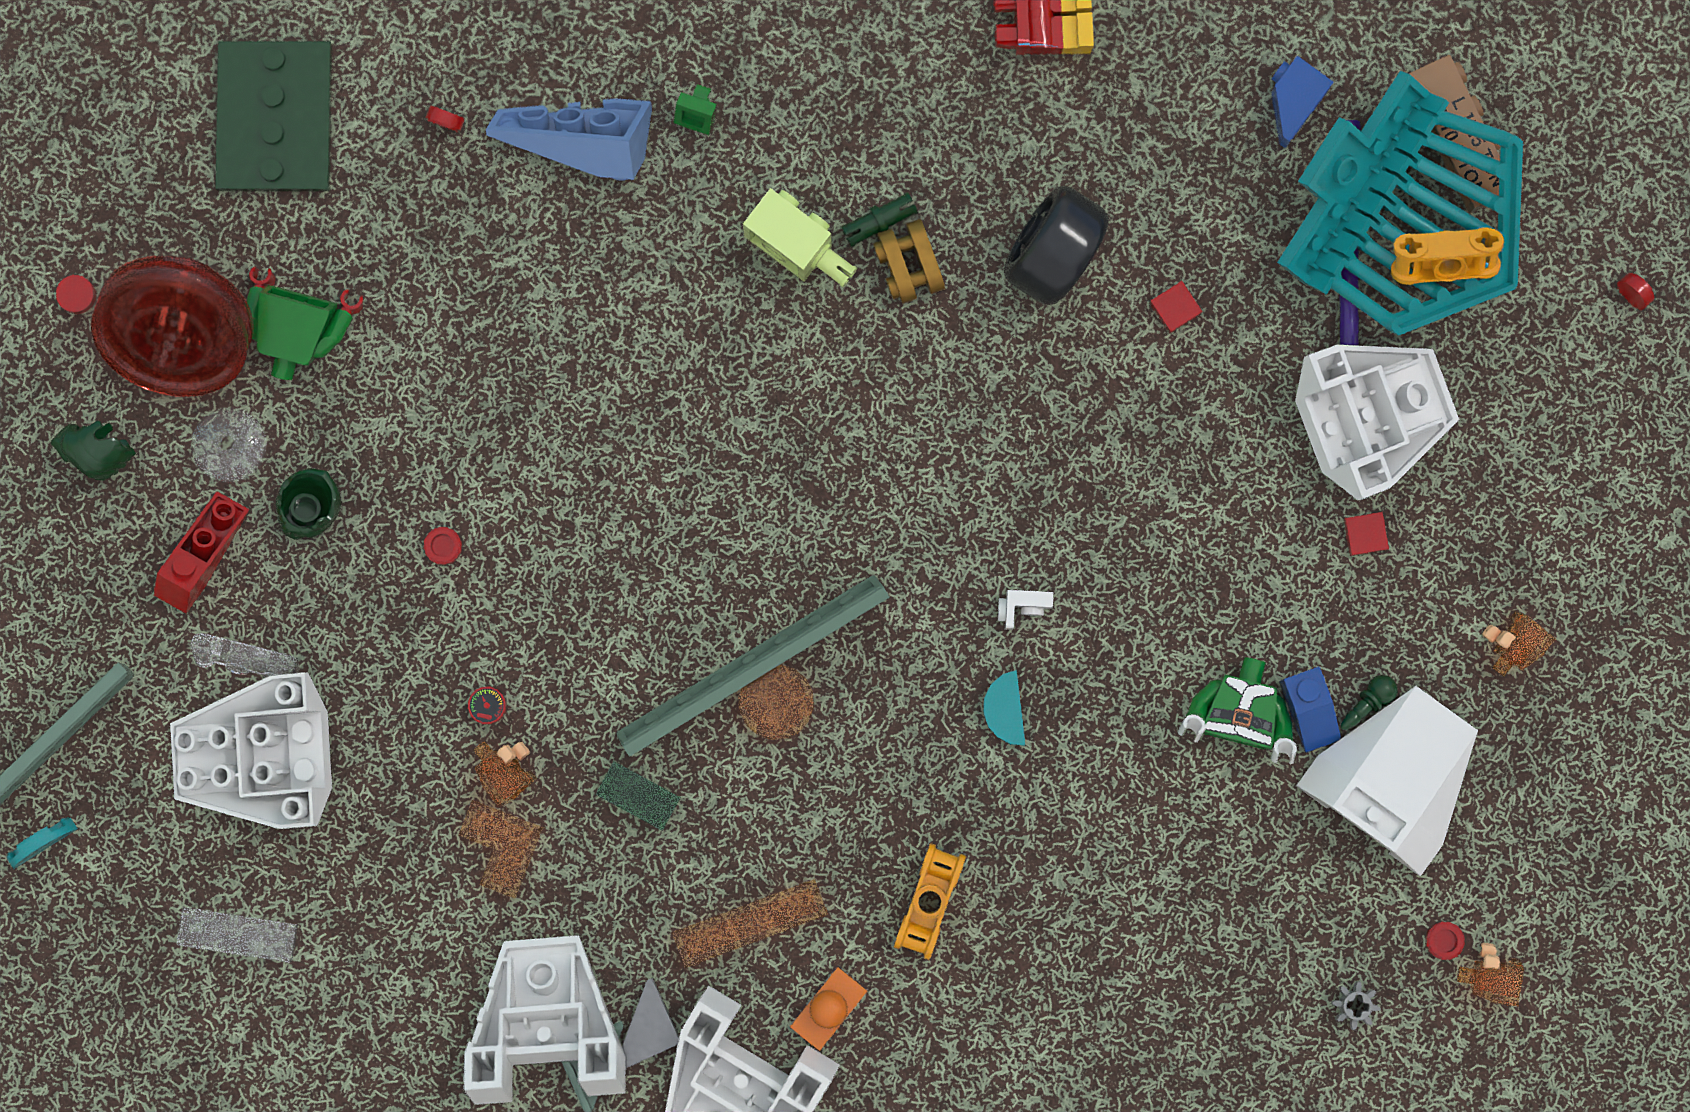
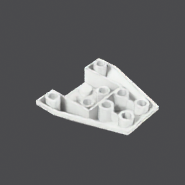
M309 673L269 676L170 723L175 800L278 829L318 825L332 789L328 712Z
M1414 686L1320 753L1299 780L1296 787L1325 808L1335 810L1387 848L1392 857L1418 876H1421L1443 846L1478 730L1419 687Z

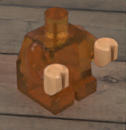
M1515 611L1509 618L1512 623L1507 631L1501 632L1496 626L1489 625L1482 632V636L1486 637L1491 643L1494 641L1497 643L1494 652L1500 658L1493 665L1492 669L1503 677L1512 666L1519 670L1527 668L1541 658L1556 640L1532 618L1518 611Z
M484 741L473 750L481 760L475 767L481 784L498 806L511 803L537 779L531 770L524 771L520 767L519 762L530 753L523 742H518L512 748L509 745H504L500 749L493 751Z
M1482 943L1480 956L1484 957L1483 960L1474 961L1473 969L1459 967L1457 982L1471 984L1473 994L1493 1003L1518 1007L1524 973L1521 960L1510 958L1509 963H1500L1499 957L1496 955V946L1490 943Z

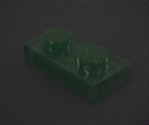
M613 761L595 794L661 831L666 827L681 797Z

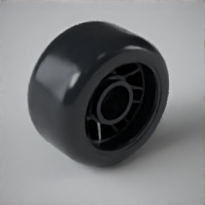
M1059 186L1055 188L1036 208L1017 237L1004 266L1005 278L1014 287L1042 304L1053 305L1058 303L1077 283L1099 249L1108 228V214L1100 205L1071 187Z

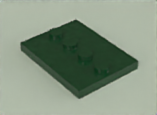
M218 41L215 184L217 191H330L332 43L330 41Z

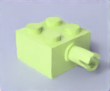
M770 188L743 223L745 238L804 282L811 272L818 267L838 282L841 287H844L849 282V277L852 278L856 272L857 267L852 266L831 250V233L828 231L829 224L815 213L807 216L799 210L798 205L800 203L786 191L781 190L778 194Z

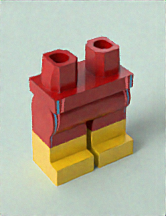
M993 0L994 13L1014 12V24L995 25V47L1015 49L1016 55L1027 53H1091L1094 47L1092 13H1090L1092 0Z

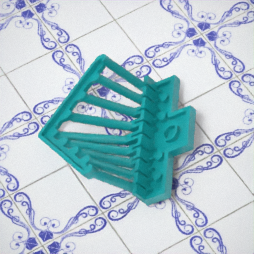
M1399 71L1362 131L1343 118L1339 117L1298 180L1302 186L1318 199L1277 262L1300 282L1324 294H1327L1331 288L1388 331L1398 336L1510 292L1517 287L1523 141L1518 136L1444 111L1449 104L1446 99L1430 93L1414 77L1403 71ZM1435 125H1441L1500 146V161L1436 135L1431 131ZM1422 145L1496 176L1499 178V196L1428 160L1418 153ZM1408 167L1497 212V231L1504 237V246L1498 254L1501 267L1497 275L1479 281L1476 278L1451 281L1461 287L1451 292L1436 282L1412 284L1433 298L1423 303L1358 260L1354 251L1358 248L1391 270V265L1396 260V256L1377 244L1366 232L1371 228L1393 244L1396 238L1406 233L1392 225L1379 214L1382 208L1421 234L1444 231L1409 208L1392 192L1395 187L1466 230L1483 227L1492 228L1420 185L1405 172ZM1409 244L1406 245V249L1408 250V252H1409ZM1410 267L1409 274H1412L1413 269ZM1345 268L1405 310L1395 314L1390 313L1344 280L1341 276L1342 269Z

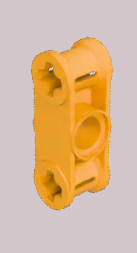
M1486 227L1474 230H1445L1437 233L1401 235L1394 241L1393 252L1396 255V260L1391 265V275L1394 280L1405 285L1494 277L1500 271L1501 261L1498 254L1504 246V237L1499 231ZM1408 244H1409V252H1408V250L1406 249V245H1408ZM1410 267L1413 269L1412 274H1409Z
M929 844L919 873L918 884L907 915H904L893 948L900 949L905 947L923 954L924 959L930 960L941 929L942 918L952 890L956 887L966 855L960 854L957 857L936 849L935 844ZM934 862H939L944 865L950 866L951 869L938 866L934 864ZM926 891H934L941 898L939 908L933 912H926L919 906V897ZM909 934H912V935H915V936H917V937L923 938V939H925L926 941H921V940H919V939L910 937V936H908V935H909Z

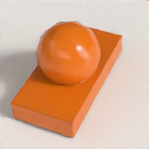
M837 967L790 1028L820 1051L867 993V990Z

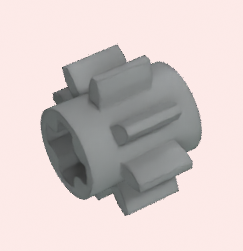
M1355 982L1353 991H1348L1344 986H1339V991L1342 994L1340 1001H1331L1332 1005L1339 1006L1341 1012L1336 1016L1335 1020L1340 1022L1345 1018L1350 1019L1349 1026L1352 1030H1356L1358 1021L1361 1020L1371 1026L1373 1023L1369 1015L1372 1011H1379L1381 1009L1377 1005H1372L1371 998L1376 994V991L1361 992V982ZM1355 995H1358V1001L1364 1003L1365 1007L1364 1010H1357L1356 1016H1353V1010L1347 1008V1002L1354 1001Z

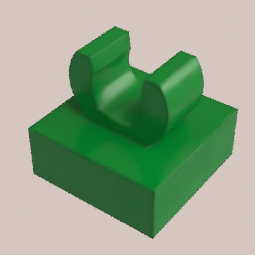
M697 84L693 96L681 92L676 103L674 124L709 135L716 111V104L709 102L710 99H708L711 89Z

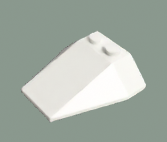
M1335 345L1304 357L1295 399L1296 405L1322 473L1357 500L1391 488L1459 420L1433 349Z

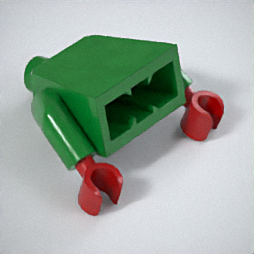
M253 267L249 272V277L254 287H251L248 292L243 313L251 338L257 342V351L261 354L275 357L271 375L282 380H292L296 363L309 365L316 358L325 357L341 342L353 320L352 315L359 313L363 307V296L361 295L356 305L350 306L345 302L350 294V290H345L340 297L341 309H337L338 303L274 286L275 276L270 268L268 269L267 277L262 281H258L259 270L257 267Z

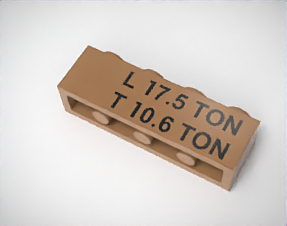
M1447 55L1409 73L1430 93L1442 97L1449 102L1444 111L1483 123L1481 116L1484 115L1482 106L1475 95L1470 96L1464 84L1467 82L1466 73L1459 62L1454 63L1451 55ZM1435 125L1431 131L1436 135L1500 161V155L1497 151L1500 149V146L1441 125ZM1439 152L1449 171L1499 196V178ZM1459 193L1469 214L1486 207Z

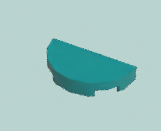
M1017 670L1002 674L990 685L984 697L983 715L987 727L997 738L1010 745L1025 746Z
M63 818L51 828L45 827L16 845V850L7 853L6 858L12 868L15 869L78 828L71 818Z

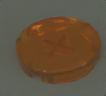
M782 664L744 686L739 695V710L746 726L758 736L770 740L788 739L800 733L810 721L814 709L813 691L807 679L796 669Z

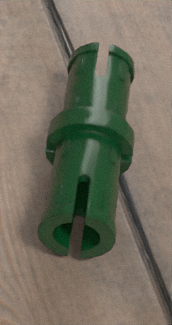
M905 192L904 195L879 208L875 205L869 208L870 213L846 225H842L841 230L844 235L859 229L858 233L846 238L850 247L852 248L879 232L889 230L890 226L918 214L915 204L902 210L899 209L913 201L909 193Z

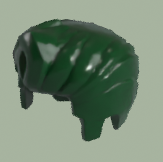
M99 420L81 428L76 424H68L50 442L64 462H70L89 478L101 481L116 475L119 469L124 468L127 465V461H130L136 454L126 439L107 438L113 427L110 423L102 426Z
M314 468L301 469L289 476L281 485L275 506L276 513L278 514L277 518L279 524H281L280 529L286 536L294 540H299L303 537H316L328 529L337 518L342 503L340 490L327 471Z

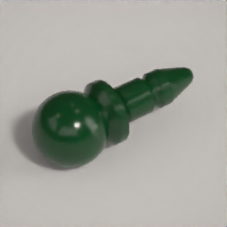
M1378 675L1372 678L1367 690L1360 692L1362 700L1344 717L1340 726L1341 729L1347 730L1356 726L1372 710L1379 712L1382 709V705L1391 703L1398 693V687L1394 679L1387 675Z

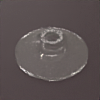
M221 408L207 414L196 426L191 441L192 455L196 465L205 475L220 482H237L251 476L262 464L267 449L266 435L259 421L250 413L238 408ZM225 437L233 439V446L229 450H223L220 446L221 440Z

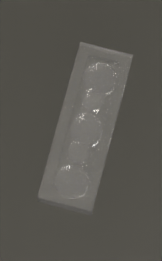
M183 907L176 945L291 963L298 924Z

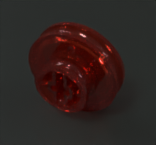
M176 256L139 258L125 263L114 270L101 288L91 318V334L94 344L101 357L115 372L129 382L146 390L178 397L209 394L231 383L244 366L254 330L253 317L249 305L240 291L229 280L206 264L192 258Z

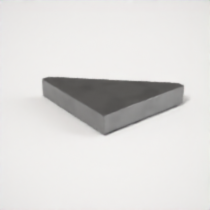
M653 978L646 981L622 1045L625 1054V1069L674 1047L679 1042V1035Z

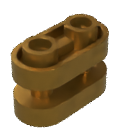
M921 219L906 223L909 235L896 239L893 229L878 233L879 241L873 243L880 265L887 262L892 275L886 278L892 299L900 298L902 304L916 300L917 296L914 288L927 284L930 294L945 289L938 263ZM914 249L921 270L909 274L902 253Z

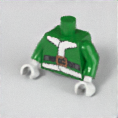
M1248 657L1243 659L1239 678L1224 675L1221 680H1211L1192 698L1186 718L1178 730L1180 736H1182L1187 728L1193 730L1196 734L1193 742H1198L1202 734L1267 751L1273 748L1271 760L1274 763H1277L1279 753H1285L1290 757L1289 763L1293 764L1297 751L1296 744L1293 742L1292 722L1284 699L1277 695L1276 687L1261 684L1266 662Z

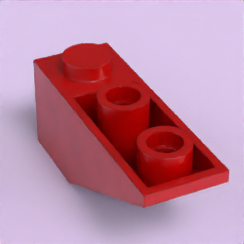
M217 491L158 571L154 596L187 614L209 582L247 516L249 509Z

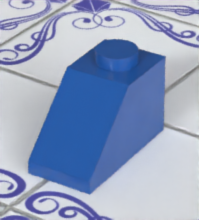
M1299 56L1294 59L1291 65L1284 61L1272 77V80L1276 82L1271 95L1279 144L1285 149L1334 83Z
M1320 666L1279 681L1305 753L1341 739L1334 704Z

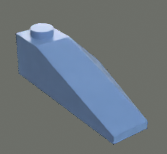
M606 99L603 100V108L581 110V103L573 102L568 103V108L548 113V109L543 105L498 109L486 128V134L489 137L597 177H608L619 181L634 180L645 160L652 105L651 101Z

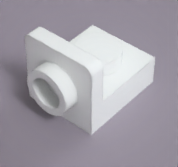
M1007 590L1006 599L999 598L998 621H1005V630H1013L1015 608H1021V615L1044 616V609L1053 608V592Z

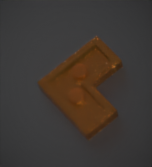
M472 800L458 836L493 849L480 885L516 899L544 827Z

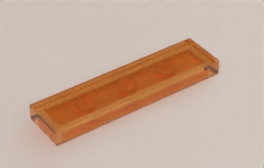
M813 879L672 932L684 968L821 918L828 915L816 880Z

